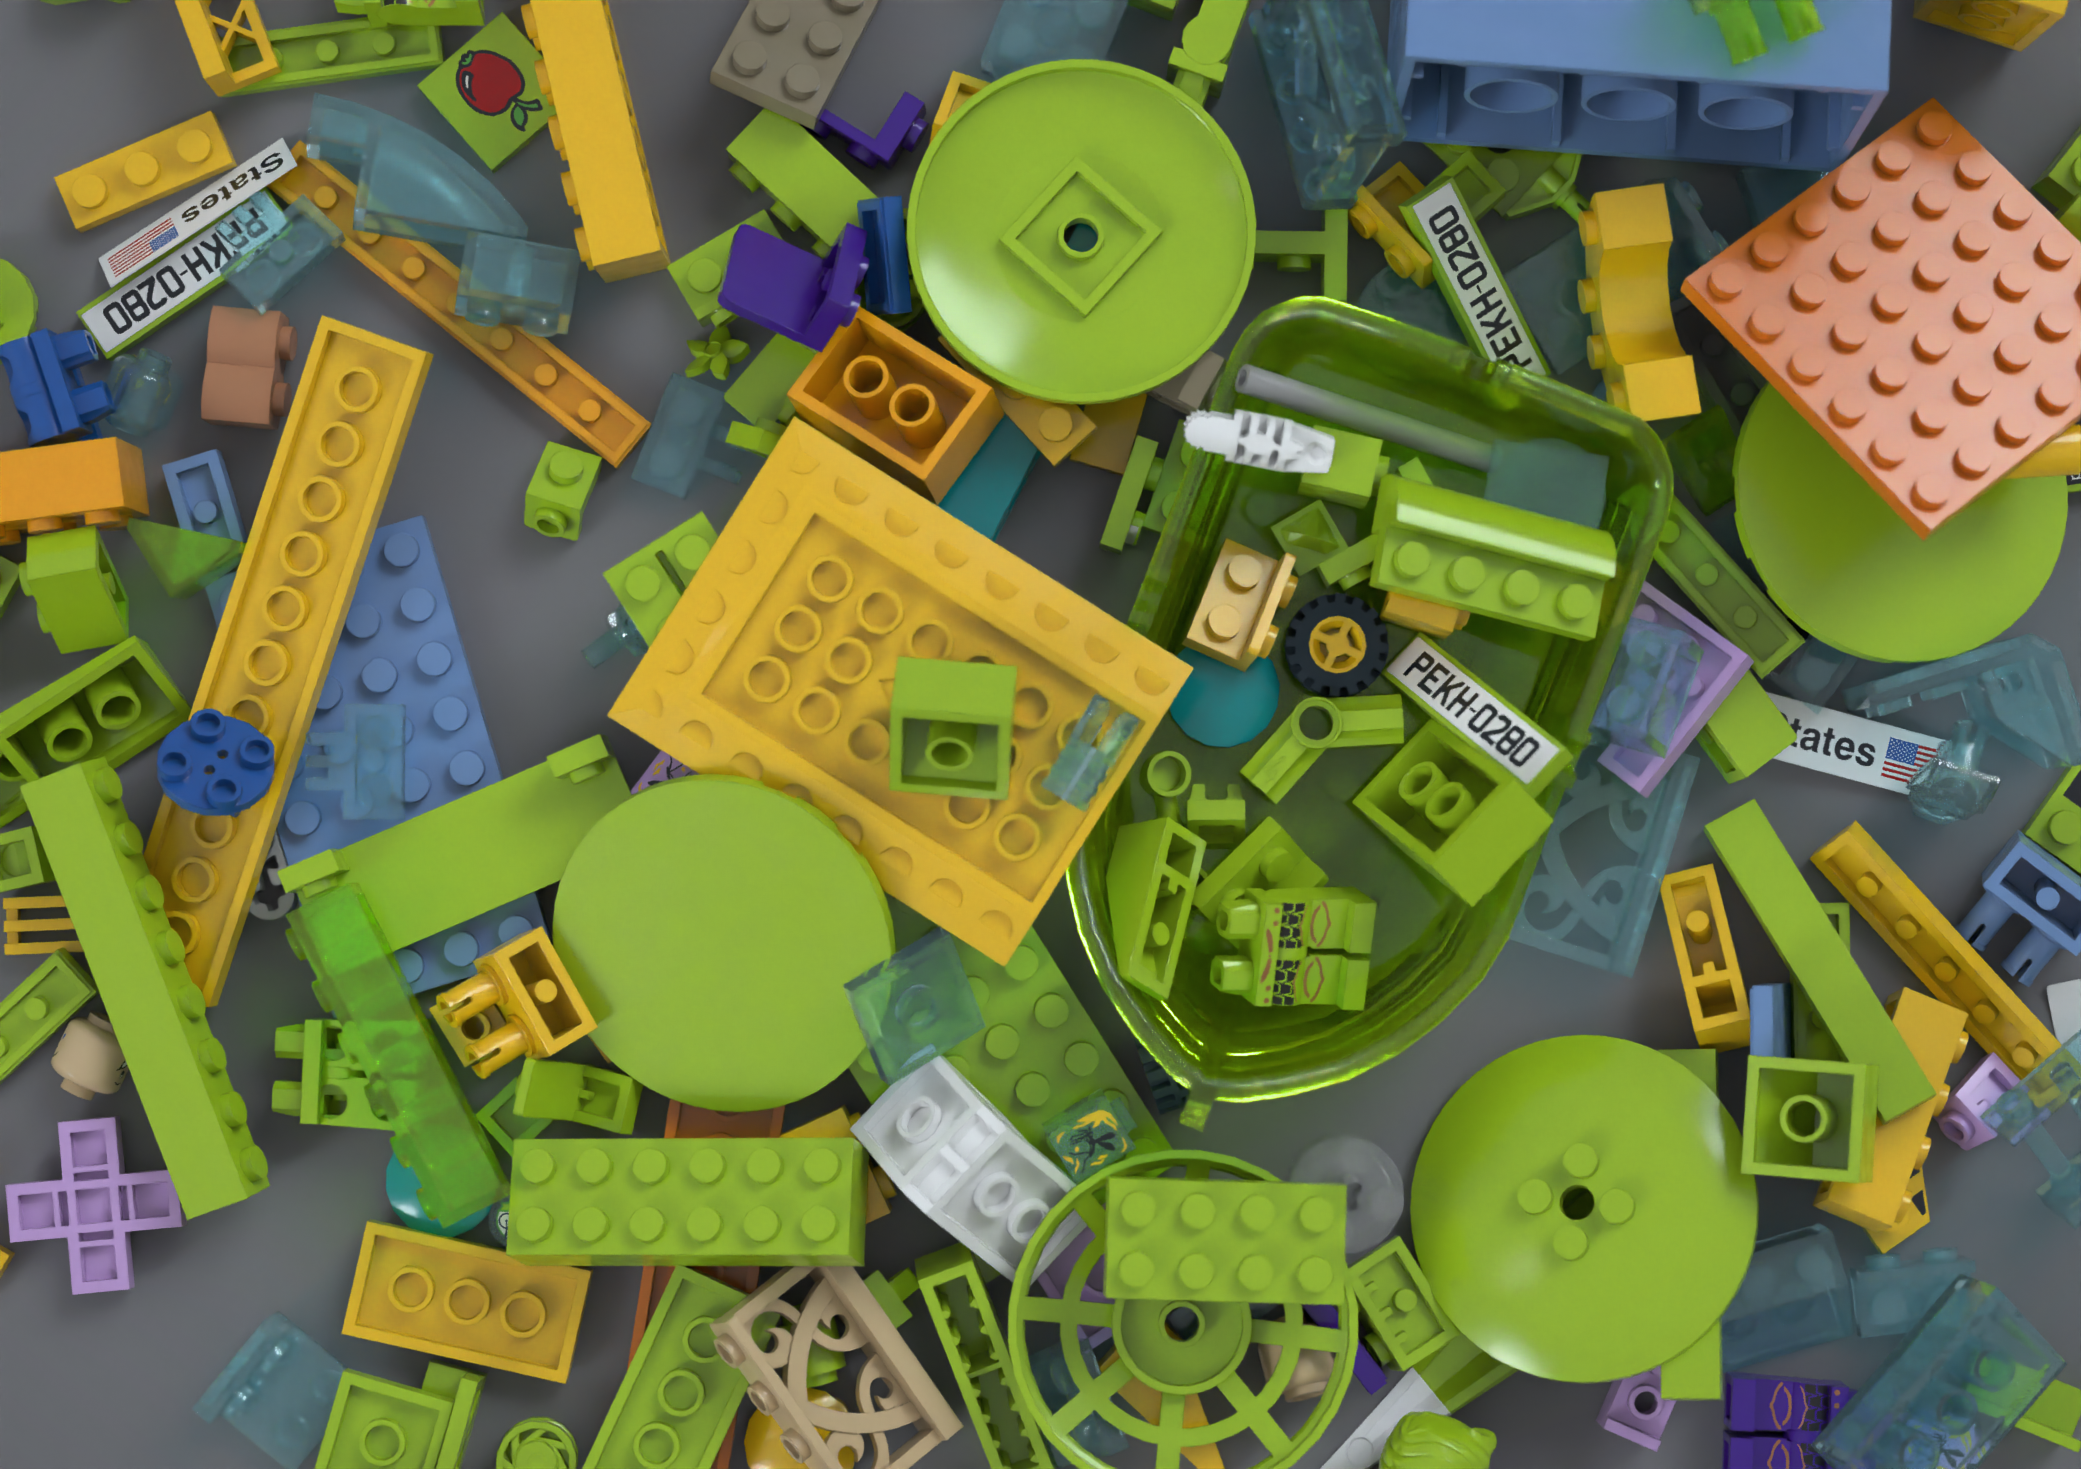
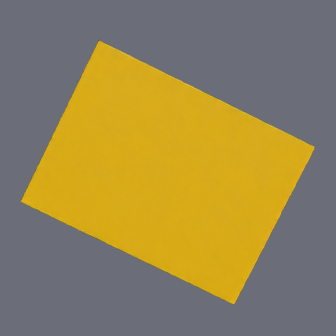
M794 416L607 716L700 775H735L764 782V786L776 789L795 799L798 796L810 803L837 824L836 829L851 843L857 853H862L865 856L883 891L1005 967L1170 707L1193 667ZM898 656L1017 666L1016 706L1008 800L889 790L890 706Z

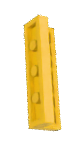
M174 0L203 78L218 97L282 72L255 0H241L231 23L211 14L209 6L212 0ZM246 18H248L252 31L242 27ZM217 28L227 31L222 41ZM239 36L256 43L263 61L233 72L228 56L237 37Z

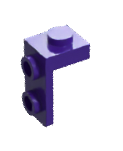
M906 91L875 139L826 109L814 130L800 124L805 130L822 140H826L829 134H832L847 143L849 146L845 153L871 170H874L878 163L892 170L904 149L911 153L914 152L929 127V123L923 120L927 114L925 103Z

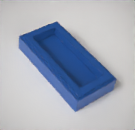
M902 196L858 200L859 228L868 231L863 255L870 259L864 275L867 311L873 315L912 312Z

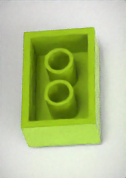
M1432 718L1352 801L1395 846L1471 907H1474L1485 894L1496 887L1506 871L1524 852L1530 850L1538 842L1540 835L1554 822L1513 777Z

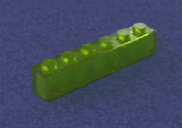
M347 883L286 914L292 926L285 930L288 942L300 961L308 958L318 978L311 982L315 996L326 1013L334 1010L344 1030L338 1033L339 1043L351 1064L354 1065L360 1062L370 1082L364 1085L366 1097L377 1116L380 1117L386 1114L396 1134L390 1138V1143L398 1161L405 1169L412 1166L422 1185L421 1188L416 1190V1195L426 1216L431 1221L438 1218L444 1229L510 1195L511 1185L359 883Z

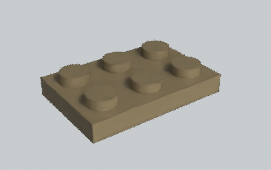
M750 0L711 70L709 83L814 130L882 0Z

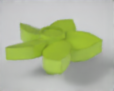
M726 325L715 329L709 337V342L686 340L691 354L696 357L685 369L687 378L698 376L711 369L716 379L726 380L730 372V364L741 362L751 352L750 347L741 340L732 339Z

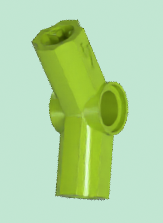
M1401 694L1333 698L1311 697L1304 699L1242 767L1239 773L1277 805L1327 748L1404 744ZM1319 708L1328 714L1331 720V731L1327 737L1320 740H1312L1304 736L1300 730L1299 719L1305 710Z

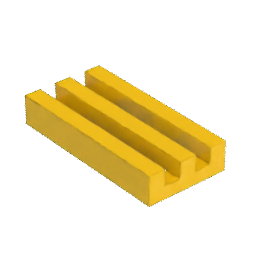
M62 895L3 898V909H6L7 920L4 921V932H7V944H4L5 955L54 953L60 948H65L68 952H84L80 941L21 943V932L75 929L71 918L21 920L20 909L66 907Z

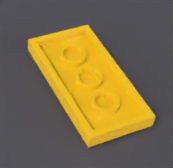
M370 1219L366 1223L341 1334L566 1384L569 1381L594 1269L583 1266H526L506 1255V1249L440 1236Z

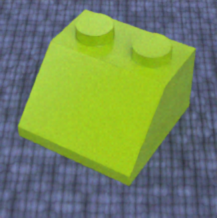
M898 656L890 706L889 790L1008 800L1016 706L1017 666Z
M1748 1055L1741 1173L1849 1183H1871L1873 1179L1879 1065Z

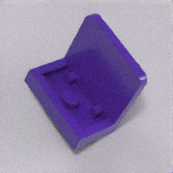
M847 222L824 259L753 226L742 224L735 232L717 297L718 302L723 308L740 317L751 320L793 341L822 352L838 326L847 328L858 310L861 296L854 294V290L860 285L869 265L870 259L863 255L868 231Z

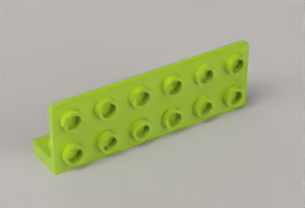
M598 734L546 756L548 761L342 849H328L277 871L285 893H297L330 973L333 976L341 975L561 881L567 863L590 829L610 810L632 795L608 736Z

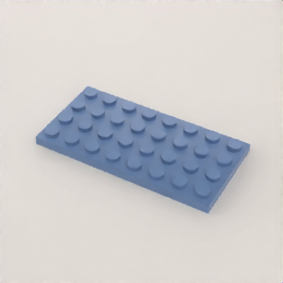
M423 515L375 530L277 825L288 866L328 849H342L504 779L426 517ZM237 571L204 581L217 628L219 627ZM535 891L346 973L333 976L329 971L299 900L333 1018L472 977L477 974V969L472 961L518 934L540 926L543 927L553 945L538 891Z

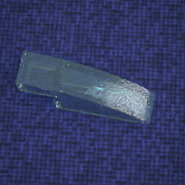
M320 93L314 94L307 133L306 157L361 167L354 205L353 230L523 259L528 226L496 187L465 159L425 132L391 115L353 101Z

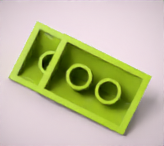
M134 635L0 713V829L29 810L20 786L75 764L104 756L109 767L116 769L173 731L183 722L188 721L192 709L147 642Z

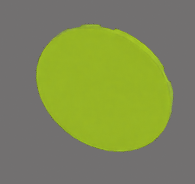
M1769 381L1762 387L1750 406L1739 433L1732 466V477L1735 478L1734 492L1737 511L1734 513V518L1747 559L1751 558L1760 577L1768 587L1767 593L1781 610L1803 630L1841 652L1881 663H1929L1973 650L2007 630L2030 608L2049 580L2058 560L2065 536L2068 514L2066 476L2003 479L1923 541Z
M722 774L689 775L648 786L629 796L598 821L579 843L567 863L555 900L553 947L598 1026L588 1035L597 1047L630 1077L661 1095L690 1106L728 1112L759 1111L793 1103L819 1091L842 1074L864 1050L879 1026L893 987L896 966V943L893 921L879 880L862 853H857L851 843L836 829L837 824L819 809L798 796L795 799L776 789L764 786V782Z

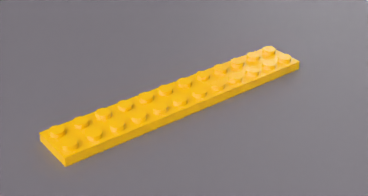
M323 315L321 316L188 721L191 720L192 715L199 710L214 709L221 712L223 716H229L251 724L265 737L269 738L274 745V779L266 795L249 809L241 811L237 818L231 815L204 816L183 809L164 792L143 854L150 874L158 880L164 894L163 908L171 929L178 933L185 949L184 962L192 983L201 990L206 1007L208 1008L218 1005L434 354Z

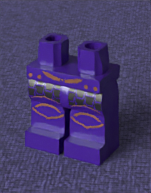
M1726 1371L1723 1423L1730 1430H1723L1721 1469H1876V1453L1873 1448L1847 1446V1427H1876L1878 1422V1397L1864 1391L1849 1389L1840 1380H1818ZM1754 1430L1782 1431V1433L1755 1432Z

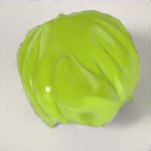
M1411 1411L1399 1420L1387 1438L1380 1457L1379 1469H1489L1490 1456L1497 1446L1496 1435L1493 1431L1485 1428H1471L1450 1416L1430 1411Z

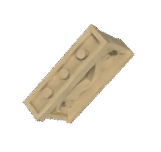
M785 1266L723 1316L718 1317L710 1324V1328L717 1336V1339L714 1340V1346L719 1355L729 1366L740 1369L750 1384L747 1388V1393L754 1405L766 1416L772 1415L784 1432L780 1435V1440L786 1451L797 1462H805L809 1469H843L838 1462V1452L844 1446L852 1449L854 1462H858L864 1452V1441L860 1433H869L873 1444L874 1459L870 1469H909L941 1441H947L964 1427L853 1266ZM807 1274H810L815 1282L799 1310L787 1302L777 1299ZM763 1312L778 1313L792 1323L790 1333L782 1328L764 1330V1332L771 1334L775 1340L774 1349L770 1353H763L751 1338L752 1324L756 1317ZM834 1315H838L846 1326L845 1332L841 1338L834 1339L817 1328L818 1323L820 1322L826 1329H831V1318ZM811 1342L821 1348L836 1352L861 1348L867 1356V1360L862 1365L856 1381L855 1393L860 1413L835 1411L808 1401L806 1381ZM783 1367L782 1381L775 1372V1368ZM876 1378H882L889 1388L887 1397L880 1398L878 1395L874 1396L875 1402L881 1411L874 1410L870 1396V1386ZM913 1423L919 1432L889 1456V1448L883 1431ZM815 1428L831 1432L823 1441Z

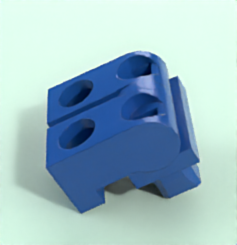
M45 328L0 346V360L8 375L9 389L16 410L27 432L29 448L103 438L98 421L115 413L117 409L106 382L101 380L85 385L80 367L99 361L98 352L91 333L83 329L57 334Z

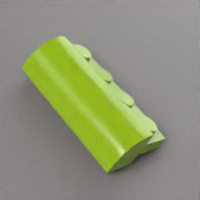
M1393 474L1381 477L1371 531L1372 534L1378 535L1369 586L1585 642L1596 637L1605 581L1615 577L1616 547L1614 539L1609 532Z

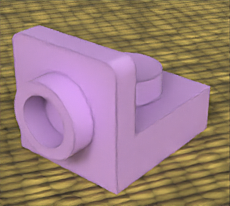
M1992 1052L1982 1057L1949 1094L1940 1115L1932 1117L1939 1123L1941 1131L1948 1139L1968 1151L1995 1138L2033 1093Z

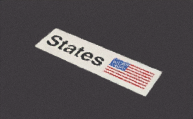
M283 137L98 258L110 287L112 288L296 167L297 163Z
M1766 692L1797 735L1796 741L1773 759L1957 808L1972 747Z

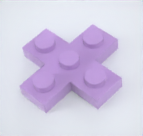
M120 1116L58 1122L62 1179L5 1185L10 1243L67 1237L72 1295L132 1289L135 1287L130 1231L187 1225L186 1215L168 1169L125 1173Z

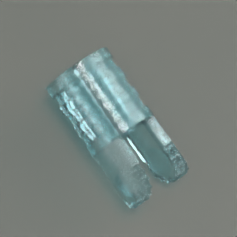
M1098 694L1091 698L1067 738L1066 746L1064 749H1061L1058 759L1049 769V774L1040 783L1045 789L1084 812L1089 808L1090 800L1097 794L1098 787L1106 779L1107 772L1110 768H1113L1140 722L1137 717L1128 712L1120 714L1106 732L1097 749H1095L1091 744L1100 731L1102 723L1106 721L1110 709L1109 701Z

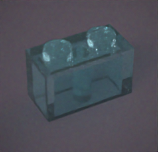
M468 230L454 315L465 316V319L470 323L485 327L497 326L499 323L521 326L525 332L540 337H551L556 335V333L568 335L581 259L579 251Z
M1631 617L1591 725L1612 744L1665 759L1704 651L1685 631Z

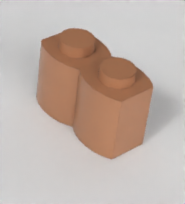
M224 306L212 307L207 337V364L201 396L202 420L212 425L278 430L280 417H288L291 408L292 391L290 383H284L283 374L286 360L293 361L296 355L297 330L296 327L289 326V318L284 313L272 310Z

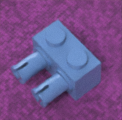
M2017 829L1981 873L1982 884L1986 892L1962 922L1956 925L1955 929L1968 941L1977 928L1983 924L1972 936L1971 940L1973 942L1971 945L1984 952L1989 942L2013 913L2024 916L2033 927L2010 955L2003 959L2000 965L2013 977L2017 973L2019 976L2018 981L2030 987L2033 984V980L2060 948L2070 951L2075 956L2081 952V877Z

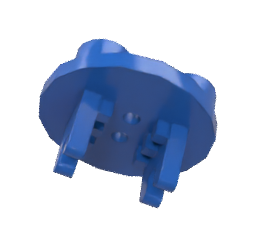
M214 709L199 710L192 715L191 720L183 722L166 735L157 752V778L165 794L181 808L204 816L231 815L237 818L241 811L249 809L266 795L274 779V745L269 738L265 737L247 722L223 716L221 712Z

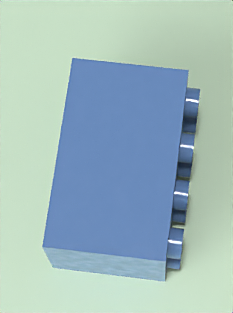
M1390 0L1382 139L1831 172L1847 160L1888 93L1891 0Z

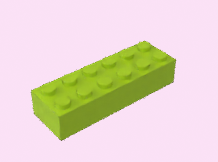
M855 1138L514 1139L506 1255L526 1266H864L869 1152Z

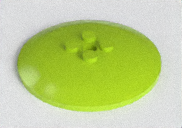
M1067 59L1029 66L1005 75L974 94L949 117L926 150L915 176L907 214V245L915 286L924 308L941 335L966 362L1000 385L1026 396L1064 404H1099L1135 397L1156 389L1189 369L1213 347L1237 312L1248 285L1256 247V216L1248 177L1237 152L1217 122L1195 100L1162 78L1135 67L1096 59ZM1082 223L1093 228L1097 235V243L1092 249L1085 252H1077L1067 246L1064 240V233L1074 224Z
M1572 1035L1536 1041L1514 1049L1476 1072L1455 1092L1433 1122L1422 1145L1415 1167L1410 1204L1412 1236L1422 1273L1430 1284L1433 1296L1455 1326L1479 1348L1517 1370L1540 1378L1584 1384L1611 1382L1631 1378L1654 1370L1690 1349L1714 1327L1736 1297L1747 1275L1758 1232L1759 1199L1755 1174L1741 1173L1743 1136L1723 1103L1702 1080L1669 1056L1645 1045L1608 1036ZM1577 1188L1591 1191L1594 1197L1592 1212L1580 1220L1568 1218L1563 1210V1202L1566 1195Z

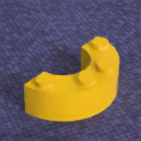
M1664 183L1596 192L1591 198L1589 209L1579 212V232L1582 244L1585 246L1586 279L1578 280L1577 292L1582 313H1590L1593 335L1587 337V356L1592 370L1601 369L1606 386L1609 413L1612 418L1619 417L1626 424L1700 414L1701 407L1692 355H1687L1680 345L1670 307L1668 256L1673 237Z

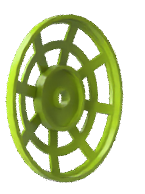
M1166 1149L1131 1156L1098 1170L1074 1186L1048 1211L1029 1239L1015 1272L1008 1305V1344L1014 1376L1027 1409L1046 1438L1070 1463L1079 1469H1117L1088 1452L1069 1435L1071 1430L1095 1410L1103 1419L1122 1432L1142 1441L1157 1444L1155 1469H1179L1181 1447H1195L1215 1443L1238 1434L1247 1427L1252 1429L1271 1453L1270 1456L1247 1469H1288L1294 1465L1320 1439L1334 1418L1352 1377L1358 1347V1307L1352 1276L1346 1261L1344 1305H1337L1338 1329L1303 1325L1301 1304L1283 1303L1285 1322L1252 1319L1248 1302L1115 1299L1114 1304L1080 1301L1081 1292L1089 1273L1104 1254L1105 1209L1093 1194L1106 1186V1176H1130L1138 1172L1163 1167H1186L1185 1178L1209 1179L1210 1170L1229 1173L1243 1180H1281L1268 1171L1233 1156L1204 1150ZM1075 1210L1096 1237L1086 1246L1074 1264L1065 1285L1063 1298L1028 1296L1031 1279L1043 1249L1059 1225ZM1177 1307L1190 1308L1198 1318L1196 1332L1186 1340L1173 1339L1165 1330L1166 1316ZM1025 1320L1060 1323V1338L1064 1359L1072 1379L1080 1392L1054 1414L1043 1400L1031 1371L1025 1340ZM1077 1324L1112 1328L1114 1344L1120 1358L1094 1380L1089 1374L1081 1355ZM1249 1342L1282 1346L1281 1355L1273 1374L1263 1389L1254 1396L1235 1372L1246 1354ZM1301 1348L1335 1352L1332 1373L1319 1403L1305 1424L1289 1439L1267 1411L1276 1403L1290 1382ZM1135 1376L1147 1386L1162 1392L1159 1426L1149 1424L1129 1415L1116 1406L1109 1398ZM1217 1386L1237 1411L1230 1417L1210 1425L1182 1428L1185 1395L1204 1392Z

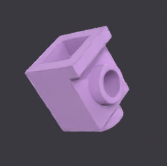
M1661 1366L1631 1378L1613 1381L1596 1418V1421L1604 1429L1655 1452L1659 1448L1661 1443L1660 1437L1677 1401L1661 1399ZM1644 1391L1651 1392L1654 1396L1651 1409L1638 1411L1635 1407L1637 1395Z

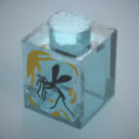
M1101 1088L1042 1123L1048 1139L1076 1184L1136 1148L1128 1134L1129 1131L1137 1127L1120 1097L1109 1102Z

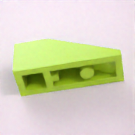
M1168 816L1119 826L1106 875L1119 976L1159 1001L1168 1000L1207 844L1206 841Z

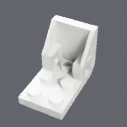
M931 1045L916 1058L850 1128L852 1133L888 1176L914 1204L1011 1282L1014 1281L1016 1269L1029 1239L1045 1215L1064 1195L1078 1184L1032 1146L1015 1126ZM1075 1210L1059 1225L1043 1249L1030 1285L1087 1226Z

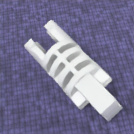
M1197 409L1196 412L1191 411L1189 416L1186 415L1187 420L1184 421L1186 426L1184 427V437L1187 438L1186 442L1191 443V447L1196 446L1197 449L1202 447L1204 451L1224 454L1225 461L1279 472H1329L1335 446V438L1332 435L1293 422V420L1235 409L1233 415L1212 410L1206 412L1205 409L1203 411Z

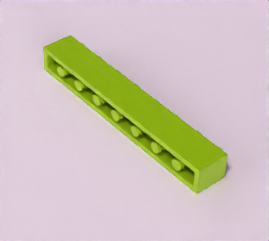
M104 756L75 764L20 786L187 1220L245 1200L271 1186L267 1178L268 1164L263 1151L254 1144L246 1123V1105L242 1097L234 1091L225 1069L227 1060L224 1048L219 1040L213 1037L205 1017L206 1004L204 996L199 987L192 983L184 962L185 949L178 933L171 929L163 908L164 894L158 880L150 874L142 853L143 839L138 827L129 820L121 799L123 789L117 773L109 767Z

